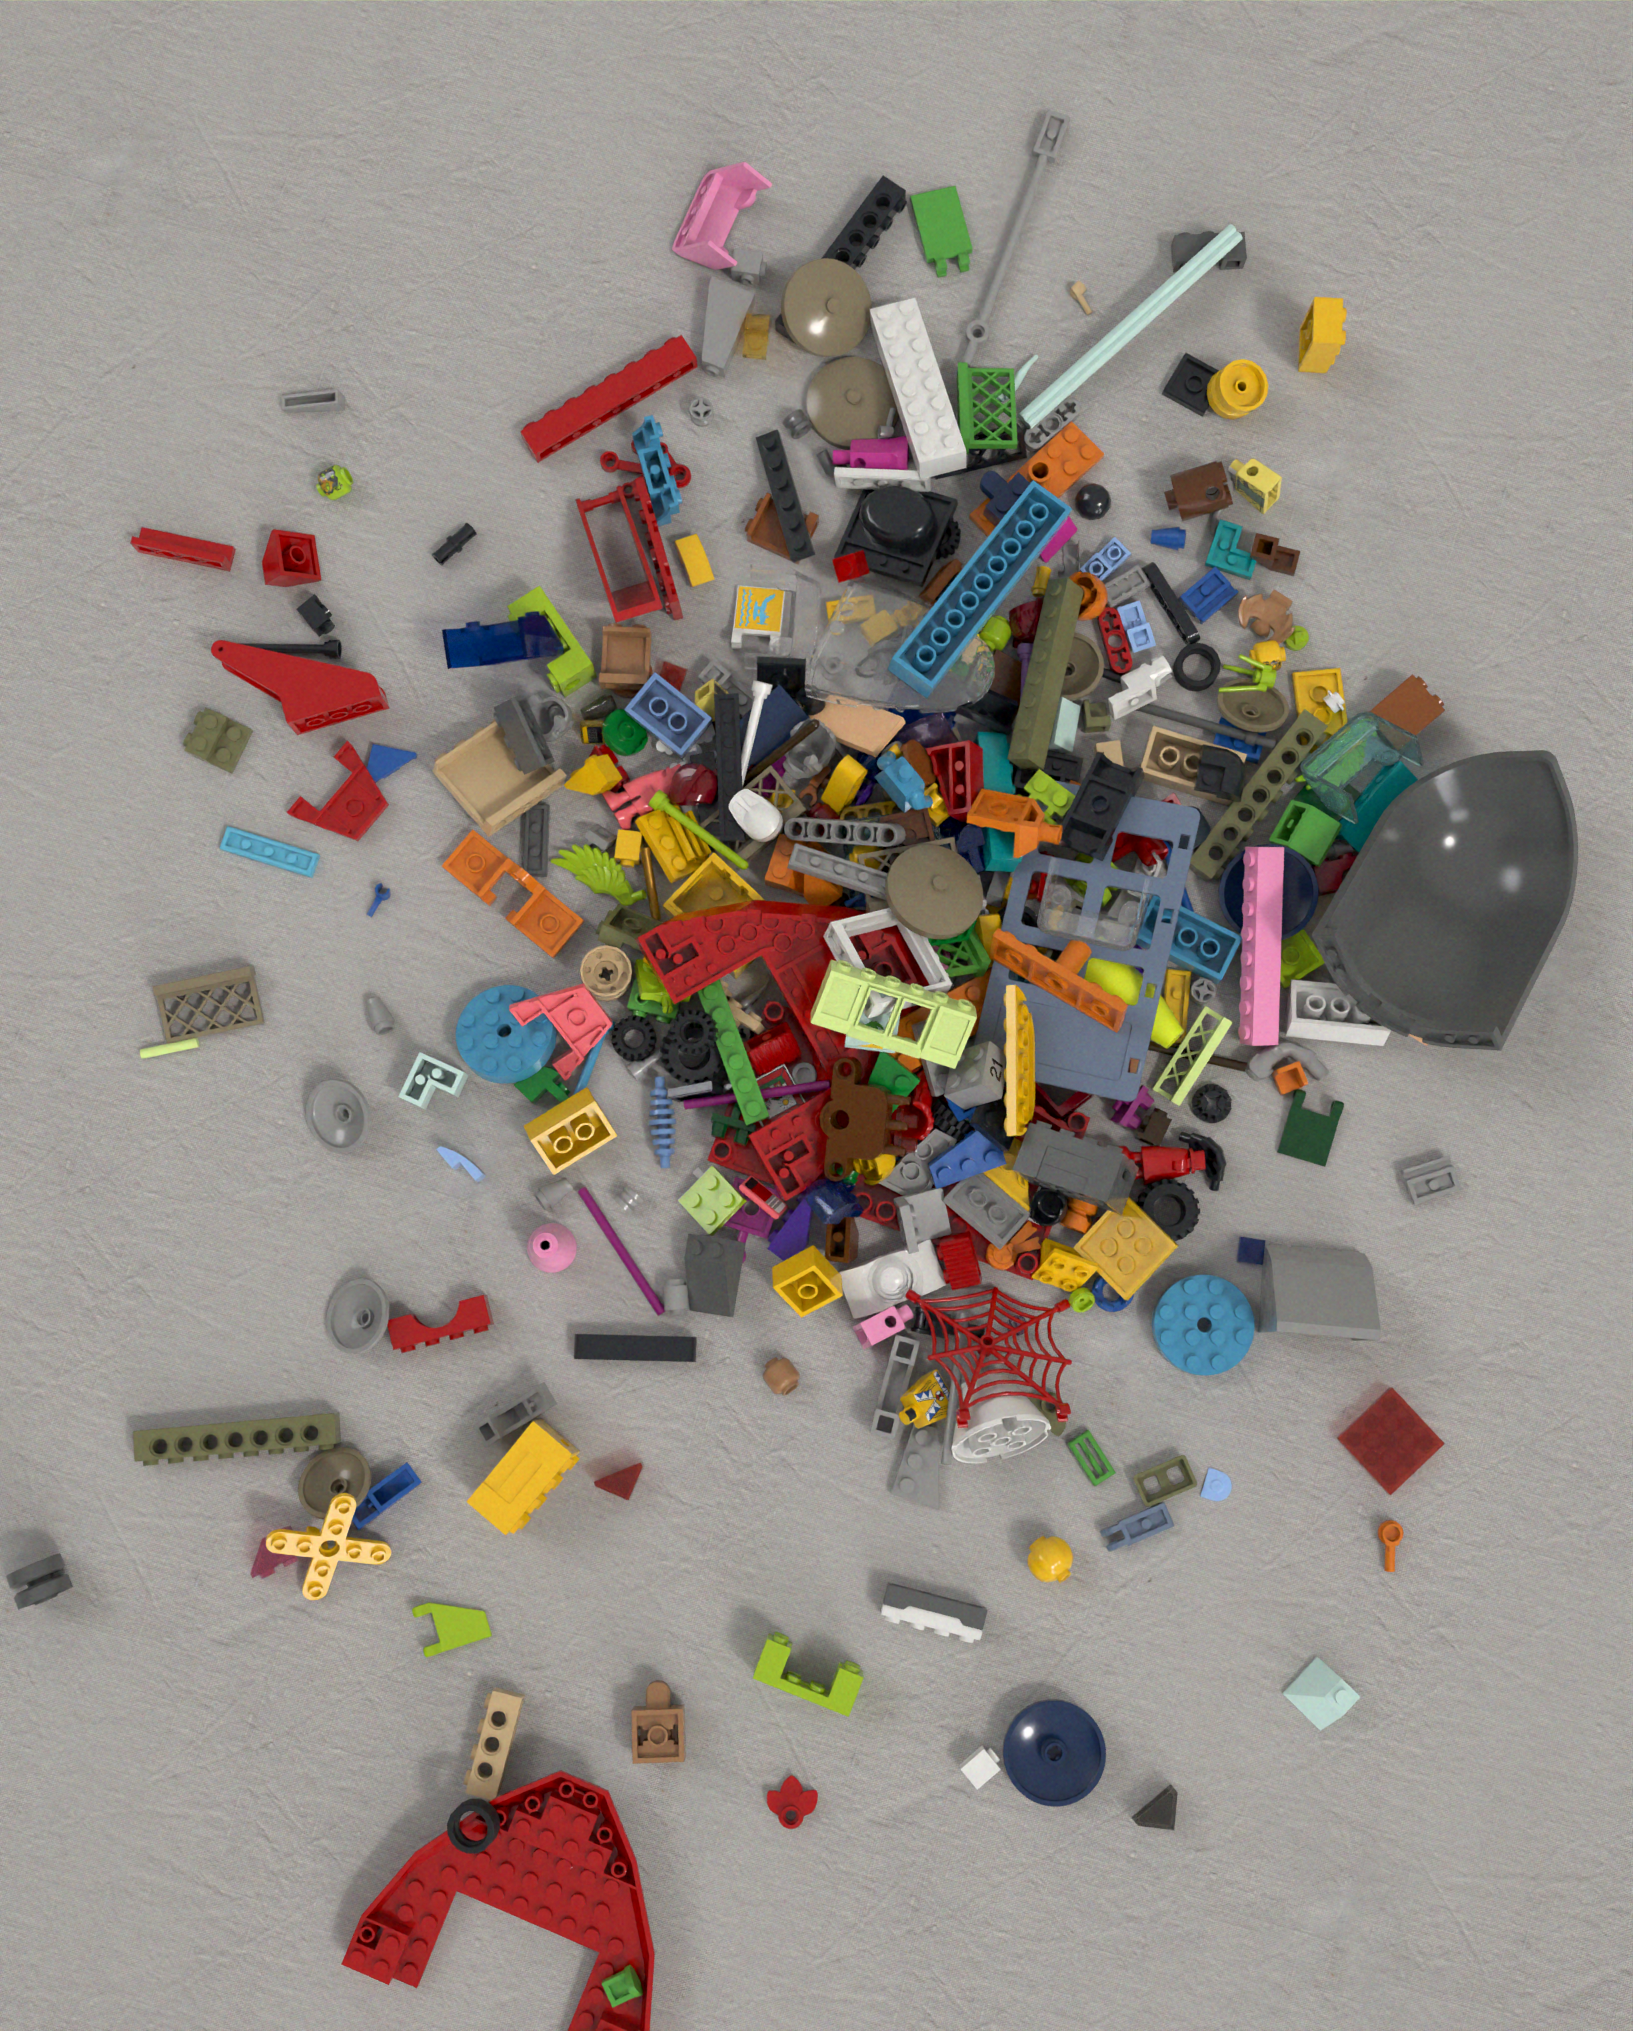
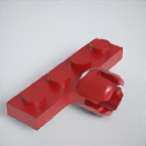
M1175 793L1162 800V802L1182 805ZM1120 832L1117 835L1111 862L1115 863L1128 853L1135 851L1144 865L1153 866L1158 862L1152 853L1155 852L1163 860L1168 854V848L1163 840Z

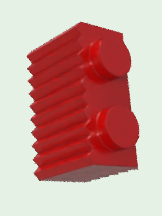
M787 1021L743 1042L744 1048L758 1075L769 1073L775 1069V1066H779L784 1062H792L798 1055L801 1056L802 1054Z
M970 1231L942 1237L939 1243L940 1246H937L939 1260H944L946 1269L943 1270L946 1284H950L952 1290L981 1284L983 1278Z

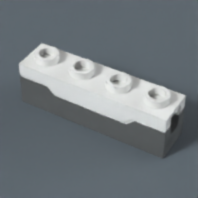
M890 1582L887 1584L881 1608V1615L885 1616L886 1621L897 1624L900 1623V1620L910 1622V1627L924 1630L925 1626L934 1628V1633L949 1637V1633L959 1635V1640L973 1643L974 1639H981L987 1614L986 1607Z

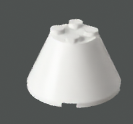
M988 1374L977 1379L974 1389L989 1382L1011 1379L1008 1375ZM966 1382L961 1384L960 1387L963 1401L968 1390ZM998 1384L983 1388L973 1394L969 1403L993 1393L1022 1391L1015 1384ZM994 1397L968 1408L971 1420H967L968 1428H958L956 1421L951 1450L953 1457L964 1463H987L986 1458L1000 1455L1002 1460L1023 1453L1040 1444L1047 1438V1430H1050L1051 1426L1049 1420L1027 1397Z

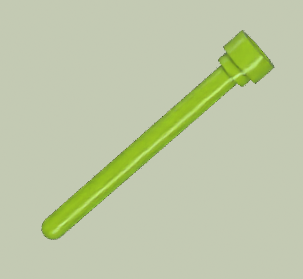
M660 789L655 793L648 804L655 811L660 810L662 812L664 810L740 869L746 870L748 868L746 860L669 803L670 800L667 798V794Z

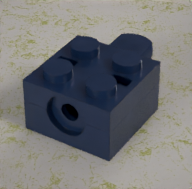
M995 471L985 473L981 478L980 490L991 501L985 506L983 515L994 526H997L1030 485V482L1019 472L1009 482L1005 481Z

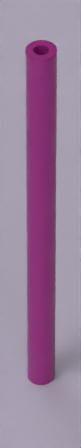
M830 1080L760 1089L763 1099L823 1091L830 1088L831 1084ZM735 1093L687 1099L683 1103L685 1110L737 1103Z
M583 1187L578 1191L581 1199L658 1316L665 1312L664 1306L587 1188Z

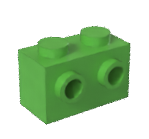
M634 979L627 1006L628 1010L632 1012V1016H640L643 1019H646L647 1015L656 1017L657 1022L670 1024L671 1021L678 1018L677 1015L679 1014L681 1002L672 1003L673 1011L669 1014L666 1012L665 1014L662 1011L661 1002L640 999L638 983Z

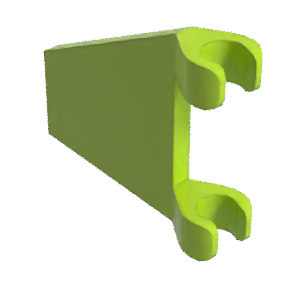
M431 1602L415 1606L412 1609L413 1616L416 1618L432 1612L440 1640L438 1643L424 1647L425 1657H431L492 1636L485 1611Z

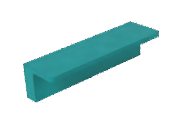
M1388 760L1338 821L1342 824V827L1335 839L1346 840L1356 852H1360L1385 809L1400 793L1418 781V778L1402 761Z

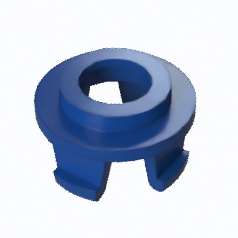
M1099 1275L1092 1285V1294L1095 1297L1097 1306L1108 1312H1117L1126 1308L1131 1303L1134 1294L1129 1300H1124L1121 1296L1115 1301L1107 1300L1103 1295V1287L1108 1282Z

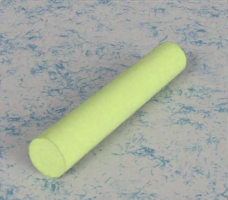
M192 1038L140 1049V1056L144 1059L199 1047L198 1038Z

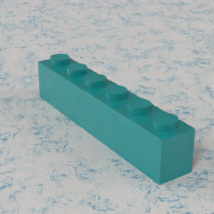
M978 732L973 742L983 748L984 789L1015 795V785H1012L1011 781L1013 765L1009 764L1007 759L1010 744L1007 743L1006 734ZM981 827L985 871L1014 872L1023 856L1020 858L1013 857L1015 832H1004L1000 829Z

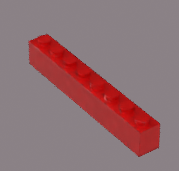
M682 335L677 338L672 337L657 350L652 349L648 351L637 362L632 361L628 363L617 374L612 373L608 375L597 386L592 385L588 387L577 398L572 397L568 399L563 406L556 410L548 411L540 420L526 424L523 430L520 431L522 439L537 463L697 368V357Z

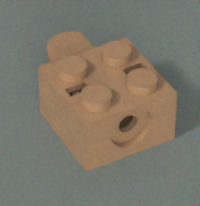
M662 1680L653 1681L646 1689V1706H634L631 1710L633 1764L684 1762L686 1758L685 1704L671 1705L669 1685Z

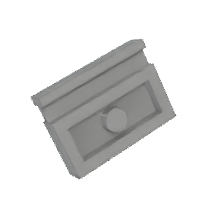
M1450 1155L1401 1170L1412 1205L1461 1190L1454 1166H1452L1450 1161Z

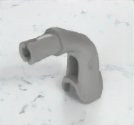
M1288 1041L1278 1042V1045H1269L1255 1054L1247 1062L1245 1070L1251 1079L1259 1081L1273 1073V1068L1283 1058L1290 1056L1296 1061H1300L1301 1066L1304 1065L1317 1081H1320L1329 1073L1315 1057L1316 1053L1313 1050Z

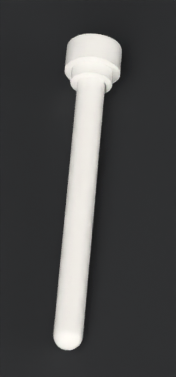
M753 680L751 689L755 697L741 751L742 787L764 699H767V695H770L772 689L771 684Z

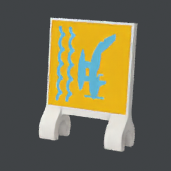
M738 585L731 639L732 649L741 650L743 635L770 637V652L779 653L785 589Z

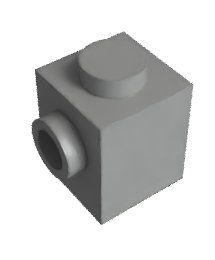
M735 248L733 259L737 261V264L731 267L732 281H739L744 285H760L761 276L765 277L767 262H763V252Z

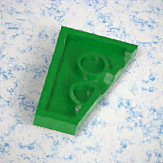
M880 1052L867 1084L881 1085L889 1089L891 1094L907 1097L920 1082V1078L890 1053ZM893 1105L892 1113L899 1105Z

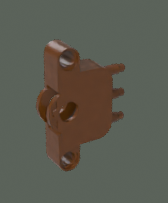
M855 1057L841 1058L834 1064L831 1098L834 1100L828 1102L823 1107L819 1117L820 1126L829 1137L826 1143L824 1171L826 1177L832 1181H839L850 1176L853 1170L854 1158L873 1160L884 1154L904 1156L906 1154L904 1147L889 1145L891 1130L900 1131L908 1129L907 1122L892 1120L893 1105H910L911 1099L903 1095L891 1094L889 1089L881 1085L861 1083L862 1065ZM845 1062H848L852 1067L850 1075H847L843 1070ZM840 1110L845 1111L849 1116V1124L846 1128L842 1127L837 1121V1115ZM836 1162L840 1163L843 1167L841 1175L837 1174L834 1169Z

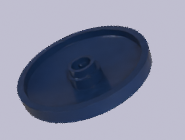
M1276 844L1252 846L1284 847L1281 940L1290 938L1307 925L1315 912L1319 892L1315 873L1304 857L1288 847ZM1245 850L1237 854L1226 866L1218 889L1222 913L1227 922L1240 934L1243 928L1242 905L1244 903V889L1242 884L1245 872L1243 862Z
M1047 1699L1027 1706L1014 1717L1004 1737L1003 1761L1011 1782L1026 1798L1045 1806H1067L1086 1797L1098 1784L1105 1768L1106 1746L1100 1728L1084 1709L1068 1701Z

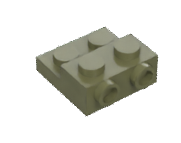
M205 707L204 711H199L194 719L196 727L193 733H188L184 739L185 751L197 759L233 774L253 730Z
M618 904L613 911H608L604 921L601 920L596 934L599 935L598 941L605 943V945L621 949L626 943L631 948L640 950L635 938L657 927L662 922Z

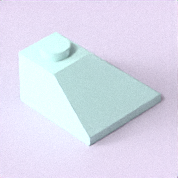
M1317 1656L1282 1693L1320 1731L1341 1718L1360 1698L1340 1676Z

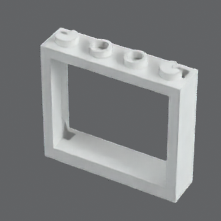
M890 908L833 921L829 924L823 937L836 961L844 960L853 967L865 968L849 937L897 925L929 983V986L924 987L925 990L934 993L935 991H940L947 994L952 986L949 974L945 972L940 963L939 956L934 952L928 938L906 928L898 921ZM871 990L863 1011L867 1018L890 1013L897 998L892 996L881 998L879 992ZM905 1001L902 1009L916 1006L917 1004Z

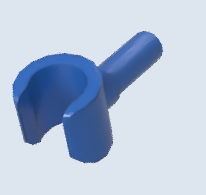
M382 883L375 887L376 898L367 912V915L370 917L373 916L382 901L390 898V888L387 889L385 894L379 893L383 887Z

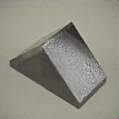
M1170 1784L1134 1814L1132 1819L1138 1826L1174 1830L1178 1792Z

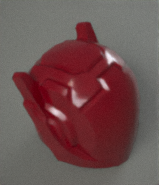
M1045 596L1037 597L1036 601L1021 604L1009 611V625L1014 637L1012 645L1014 648H1017L1020 642L1034 644Z
M688 763L680 766L672 778L669 803L675 806H697L699 803L712 804L718 788L717 769L712 771L710 768L697 763Z

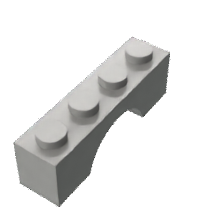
M895 1335L869 1433L892 1440L895 1439L900 1420L899 1412L902 1411L903 1407L900 1398L907 1391L920 1341Z

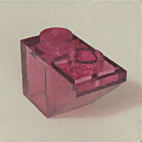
M291 1525L282 1528L285 1530H293ZM264 1537L259 1546L250 1575L252 1578L260 1575L261 1579H264L276 1572L274 1568L283 1563L284 1567H287L299 1560L296 1555L278 1554L269 1551L266 1547V1537Z

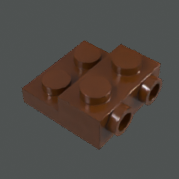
M928 808L913 809L905 813L901 812L879 818V822L900 824L906 834L905 840L901 844L887 846L885 850L935 841ZM889 829L887 835L889 840L892 841L894 839V832L892 829ZM891 854L888 863L892 865L899 854Z

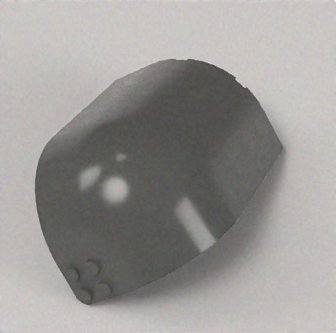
M1545 750L1493 752L1468 757L1443 766L1422 777L1400 793L1385 809L1312 934L1337 986L1345 996L1350 994L1357 1001L1356 1007L1367 1016L1402 1036L1408 1037L1411 1034L1423 1038L1422 1043L1448 1048L1502 1050L1564 927L1576 886L1578 868L1577 824L1572 799L1556 757L1551 752Z

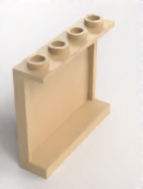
M495 719L488 727H481L476 730L467 741L463 739L458 742L449 753L443 752L435 759L433 769L435 776L488 837L561 788L566 778V774L561 768L554 771L549 764L525 775L523 771H519L514 762L516 755L513 749H509L505 743V731L502 726H498Z

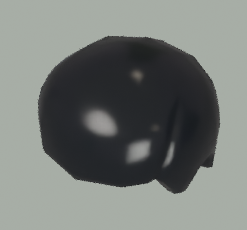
M1096 483L1083 486L1075 497L1076 511L1082 518L1088 520L1103 518L1111 508L1109 492L1103 486Z
M1042 1188L1036 1192L1029 1204L1032 1212L1031 1218L1040 1226L1056 1225L1064 1219L1068 1210L1067 1201L1060 1190Z

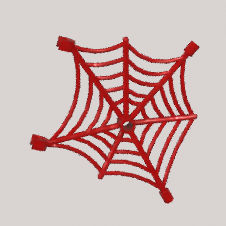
M996 1286L993 1289L973 1294L938 1299H921L918 1293L912 1289L908 1290L905 1297L914 1304L918 1303L930 1326L932 1354L928 1355L927 1359L936 1360L947 1371L958 1391L959 1409L956 1411L958 1428H968L967 1420H971L968 1408L984 1400L1001 1396H1025L1052 1403L1056 1406L1057 1421L1068 1422L1067 1414H1071L1070 1406L1061 1400L1059 1383L1066 1365H1071L1072 1360L1066 1359L1056 1348L1051 1334V1322L1054 1313H1061L1070 1308V1303L1067 1299L1056 1303L1053 1308H1047L1015 1300L999 1291ZM992 1293L990 1300L969 1305L934 1308L928 1304L964 1300ZM997 1295L1021 1307L1045 1312L1038 1316L1023 1313L997 1298ZM996 1302L1002 1305L1007 1310L1022 1317L1029 1318L1030 1320L1024 1322L1008 1314L1004 1310L1000 1309L996 1305ZM990 1304L988 1312L961 1319H951L942 1313V1311L964 1310ZM927 1310L936 1315L942 1326L945 1338L944 1352L936 1353L935 1329ZM995 1310L1021 1325L1014 1328L1004 1323L994 1315ZM988 1316L987 1323L977 1327H962L958 1324ZM1048 1316V1339L1059 1357L1051 1356L1042 1346L1039 1339L1038 1328L1040 1321ZM993 1319L1001 1326L1009 1329V1331L1001 1333L992 1327ZM943 1320L954 1329L955 1350L949 1351V1338ZM1035 1324V1340L1044 1354L1036 1353L1030 1344L1028 1327ZM986 1328V1333L981 1339L970 1332ZM1023 1329L1029 1351L1021 1350L1017 1343L1016 1333ZM958 1331L966 1335L968 1343L965 1348L959 1349ZM991 1332L998 1335V1337L994 1338L991 1336ZM1012 1336L1016 1349L1010 1346L1008 1337ZM971 1339H972L973 1341H975L976 1343H978L979 1345H974V1346H972V1341H971ZM1004 1340L1006 1347L995 1344ZM973 1351L978 1352V1354L980 1355L979 1359H977ZM997 1351L1005 1352L1007 1354L1004 1357ZM964 1353H970L976 1363L975 1369ZM991 1354L998 1359L983 1363L985 1357H989ZM1011 1354L1020 1355L1017 1367L1008 1360ZM954 1355H960L968 1364L973 1374L971 1382L960 1363L953 1357ZM1024 1356L1034 1358L1030 1365L1029 1377L1021 1371ZM948 1357L964 1376L968 1387L964 1401L956 1377L940 1358ZM1038 1359L1048 1361L1042 1376V1387L1032 1380L1033 1370ZM1052 1362L1062 1364L1055 1381L1057 1399L1046 1391V1377ZM991 1364H1005L1010 1368L993 1369L979 1374L981 1368ZM1009 1373L1018 1375L1024 1380H997L974 1389L977 1379L988 1374ZM998 1384L1030 1386L1041 1394L1005 1391L989 1394L969 1403L973 1394L983 1388Z

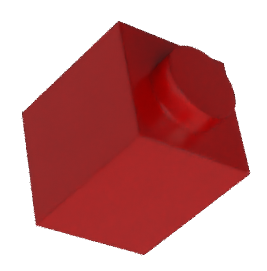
M864 550L832 559L838 583L870 574Z

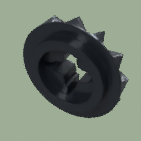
M1207 1084L1195 1092L1192 1099V1108L1200 1120L1206 1123H1218L1224 1120L1230 1113L1232 1099L1227 1090L1218 1084ZM1219 1096L1220 1098L1216 1103L1218 1109L1212 1107L1205 1111L1204 1109L1209 1103L1206 1099L1208 1097L1214 1099Z

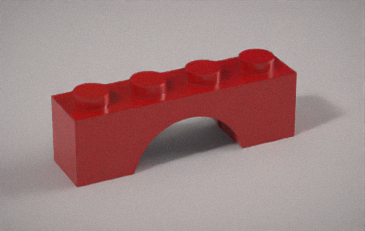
M480 1295L459 1301L456 1315L444 1326L437 1328L428 1327L415 1314L390 1319L387 1326L393 1350L400 1349L401 1353L416 1350L415 1345L425 1343L426 1347L440 1344V1338L449 1336L450 1340L465 1337L464 1332L473 1330L474 1334L488 1331V1326L493 1325L494 1322L487 1295Z

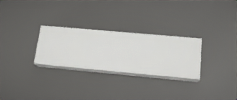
M835 467L834 469L836 488L877 490L882 487L900 486L920 492L931 491V477L920 479L918 471L842 467Z

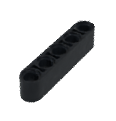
M575 1334L574 1359L696 1362L697 1337Z

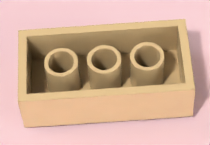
M1156 726L1152 727L1139 766L1143 768L1144 781L1229 806L1232 802L1231 800L1216 798L1217 795L1194 790L1201 746L1205 744L1224 749L1228 748ZM1228 749L1238 754L1243 763L1245 762L1247 754Z

